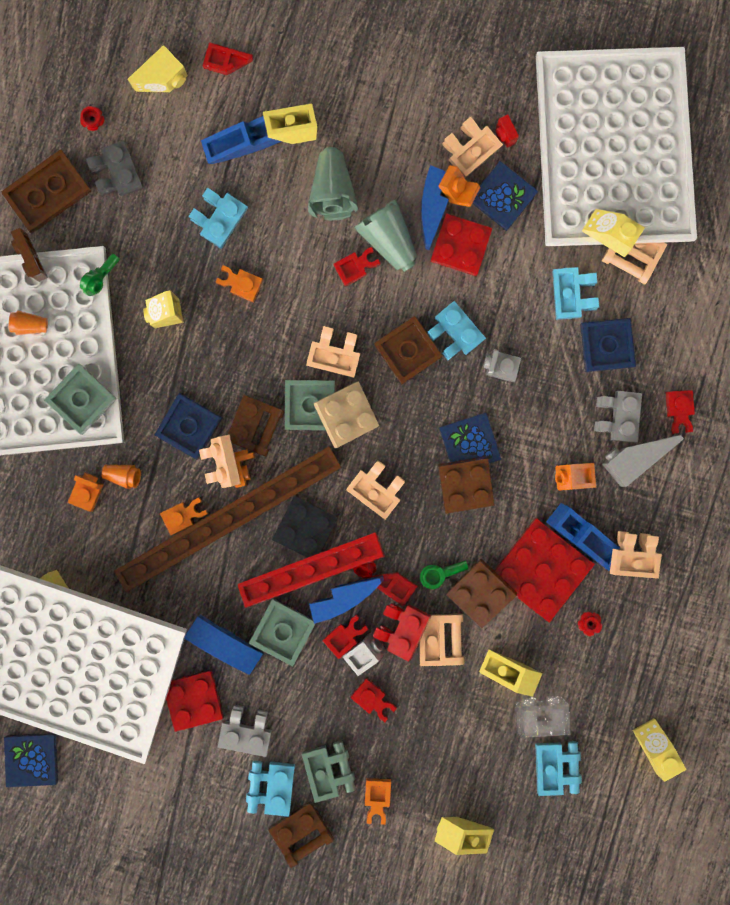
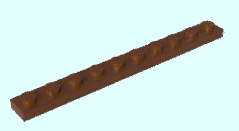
M327 447L114 570L125 592H128L342 467L331 448Z

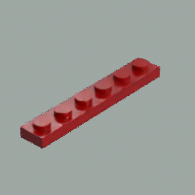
M372 533L237 585L244 606L248 608L383 558L385 554L377 533Z

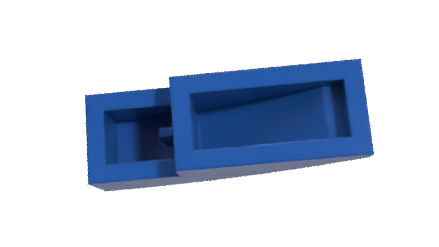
M263 116L249 123L242 121L201 140L208 164L210 165L248 155L282 142L268 138Z
M431 165L425 180L420 217L424 247L427 250H430L449 201L448 198L440 196L442 190L439 188V184L446 171Z
M560 503L546 523L594 561L610 571L613 549L620 548L574 510Z
M383 575L336 585L331 589L332 597L314 600L309 604L314 624L334 618L358 605L384 581Z
M201 614L196 618L185 635V639L249 675L264 654L223 626L219 627Z

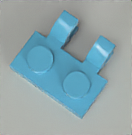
M207 188L202 197H204L206 202L216 207V210L208 219L194 208L189 218H191L192 222L203 228L200 233L202 237L222 249L247 211L248 206L228 193L222 199L214 191Z
M578 267L553 269L556 320L581 318V310L593 311L599 308L598 297L580 298V286H595L597 283V273L579 275Z
M455 301L435 316L438 324L427 333L432 341L445 331L453 339L454 343L442 352V355L447 360H450L460 350L467 355L486 339Z

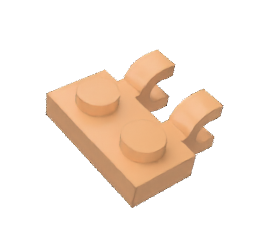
M471 117L461 127V130L468 137L472 138L468 143L462 146L453 133L446 137L442 143L450 153H453L449 161L453 166H458L465 178L503 145L488 126L481 130Z
M323 326L320 343L312 341L306 366L354 378L360 353L353 352L358 335L347 332L344 349L330 346L334 329Z
M230 435L211 439V446L209 448L199 450L201 460L213 457L217 465L216 472L205 474L206 483L218 481L221 483L222 488L241 484Z
M377 461L368 474L361 470L346 490L386 520L401 500L395 494L405 483V480L397 475L386 489L376 481V478L385 468L384 464Z
M618 531L617 541L620 549H613L610 574L659 579L662 554L656 552L659 536L640 533L639 545L642 549L641 551H635L634 545L637 534Z

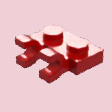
M391 603L386 606L383 615L400 621L396 631L393 632L381 625L380 628H376L373 637L390 643L387 651L409 662L417 649L431 619V615L412 605H408L406 610Z

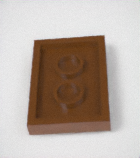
M61 149L1 191L22 223L32 234L92 192Z

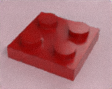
M446 213L430 262L477 277L493 228Z
M212 669L171 681L166 701L175 732L219 721L224 718Z

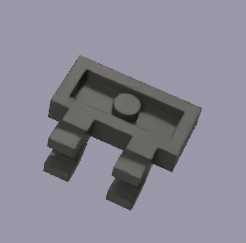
M124 140L101 148L103 156H93L86 159L89 169H91L93 174L109 168L112 176L111 179L106 178L95 181L101 196L116 190L120 196L143 188Z

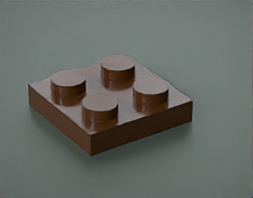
M415 316L374 343V346L401 385L443 357Z
M487 456L438 464L444 511L446 514L494 506Z
M480 559L447 591L446 595L483 628L517 596V592L486 562Z

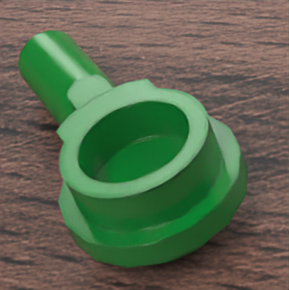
M112 253L100 268L97 267L95 270H90L83 275L80 281V288L84 294L93 296L102 290L103 278L120 260L115 254Z
M466 560L444 568L436 565H427L420 573V581L428 589H437L443 584L446 577L469 570Z

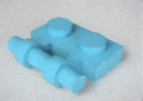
M560 742L535 743L538 796L564 795L563 785L570 786L571 794L580 793L579 784L582 783V775L579 774L581 752L578 751V742H568L567 752H562V744ZM563 762H569V774L563 775Z
M261 761L252 762V770L249 771L248 776L250 790L246 795L248 813H257L258 804H265L264 814L289 817L295 764L270 762L269 771H262ZM261 781L268 782L266 794L259 793Z

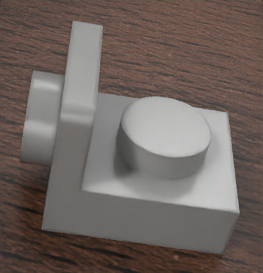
M494 349L491 354L486 355L483 368L487 369V376L515 382L521 358L501 353L499 350Z
M371 632L363 641L345 653L343 658L359 676L378 663L386 653V649L382 641L374 638Z

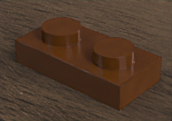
M21 228L11 231L14 239L11 241L12 246L18 255L21 254L25 262L22 263V267L26 275L38 282L47 279V274L28 234Z

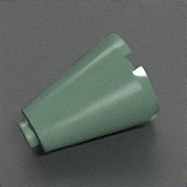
M328 147L319 153L308 202V212L316 218L317 214L324 215V220L346 219L351 216L353 210L355 213L357 212L358 203L343 153L335 147Z
M394 199L386 204L387 206L378 209L362 220L354 228L396 270L402 268L404 272L416 264L414 260L417 258V254L397 200Z

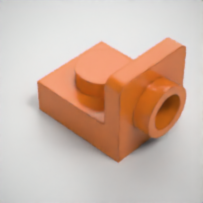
M449 165L439 184V188L446 198L449 199L450 203L468 207L472 205L480 190L478 183L468 182L458 166Z
M248 449L234 452L241 483L235 485L236 488L247 486L246 480H250L247 465L242 466V461L255 458V454L248 453Z
M594 463L555 467V480L558 490L596 488Z
M84 473L83 476L75 475L74 480L76 483L68 503L93 512L104 484L97 482L98 477L88 473Z

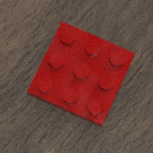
M535 518L494 571L517 592L516 597L550 623L595 564Z

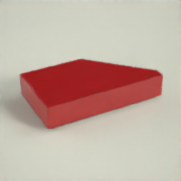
M209 42L202 66L204 69L228 75L251 63L253 55Z
M399 572L370 577L383 575L384 581L377 588L403 607L418 587Z

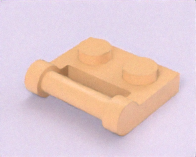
M664 242L634 244L628 254L647 264L644 270L619 257L610 248L607 249L601 261L617 266L639 278V282L646 284L667 244Z
M463 614L431 615V619L419 642L420 666L465 664L461 643ZM444 623H451L452 656H445Z

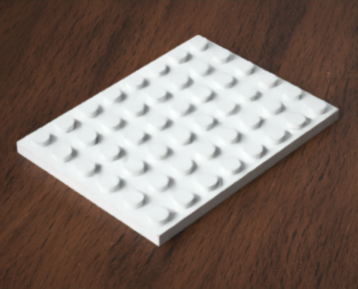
M685 47L537 52L536 70L545 245L602 244L582 231L595 209L624 214L644 226L645 229L636 243L695 241L697 239Z
M98 246L37 253L48 277L40 282L26 275L22 267V263L25 262L21 254L0 256V456L124 443L108 274L103 278V288L98 294L87 296L80 288V281L83 275L90 270H95L97 267L100 268L107 260L106 248ZM19 310L47 318V332L23 335L9 332L10 312H17ZM78 364H81L117 398L83 435H80L44 401Z
M0 565V715L145 764L187 629Z

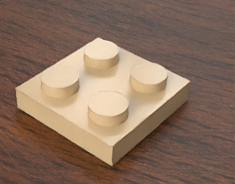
M359 381L313 403L334 448H338L379 426Z

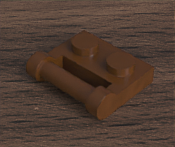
M243 395L228 432L231 443L267 457L269 452L267 448L279 418H283L285 411ZM264 412L270 413L259 444H253V439Z
M311 801L290 813L289 817L286 816L268 829L290 868L298 865L299 860L324 844L329 845L334 842L330 830ZM318 829L321 835L296 851H292L291 845Z

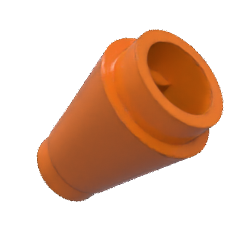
M19 310L17 312H10L9 332H15L16 335L47 332V318Z
M106 464L102 469L101 476L102 479L131 489L139 485L141 470L136 468L135 465Z

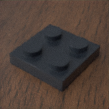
M294 496L272 540L307 558L321 553L338 517Z

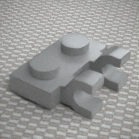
M615 391V398L608 396L597 397L596 407L613 408L612 422L595 421L594 431L611 433V440L637 443L642 393Z
M234 704L230 722L223 721L218 748L266 757L272 730L265 729L268 711L258 709L255 725L241 724L244 706Z

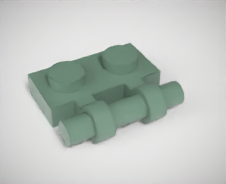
M343 741L333 743L335 753L330 755L326 745L302 752L303 762L315 803L338 797L339 791L337 786L343 784L347 793L356 790L354 784L356 778L354 772L350 770L348 762L349 753L344 748ZM331 764H339L340 775L334 776Z

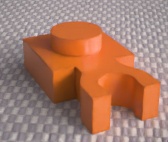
M223 265L221 270L228 273V279L221 280L217 278L216 283L224 287L232 286L230 291L232 294L254 303L263 279L241 269L236 275L229 267Z
M200 497L193 500L188 507L182 502L160 513L170 535H174L194 525L192 518L203 517L208 514L207 510L201 513L195 510L196 504L202 502Z
M366 778L365 806H371L367 813V824H372V816L378 814L381 816V825H386V814L383 807H390L391 779Z

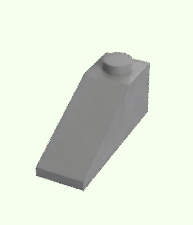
M678 435L620 448L619 450L616 447L605 456L607 460L602 465L621 487H627L684 438Z

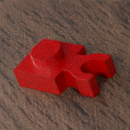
M372 247L366 249L360 257H357L354 252L333 263L345 287L367 276L364 269L375 268L380 265L378 259L374 262L367 260V256L374 253Z
M693 390L666 392L667 417L674 416V422L671 427L672 434L679 433V425L681 423L685 425L686 433L693 432V425L688 416L695 415Z
M357 614L350 619L349 625L346 628L341 623L322 640L338 659L357 644L354 638L356 635L364 634L369 629L366 624L361 629L354 627V623L359 619Z
M367 677L350 697L369 714L374 709L380 720L384 723L388 720V717L382 713V710L390 708L394 712L397 709V706L392 702L382 699L385 696V692Z

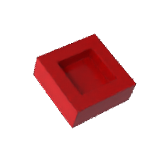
M508 114L499 118L495 129L497 138L501 143L504 142L506 148L516 144L519 135Z

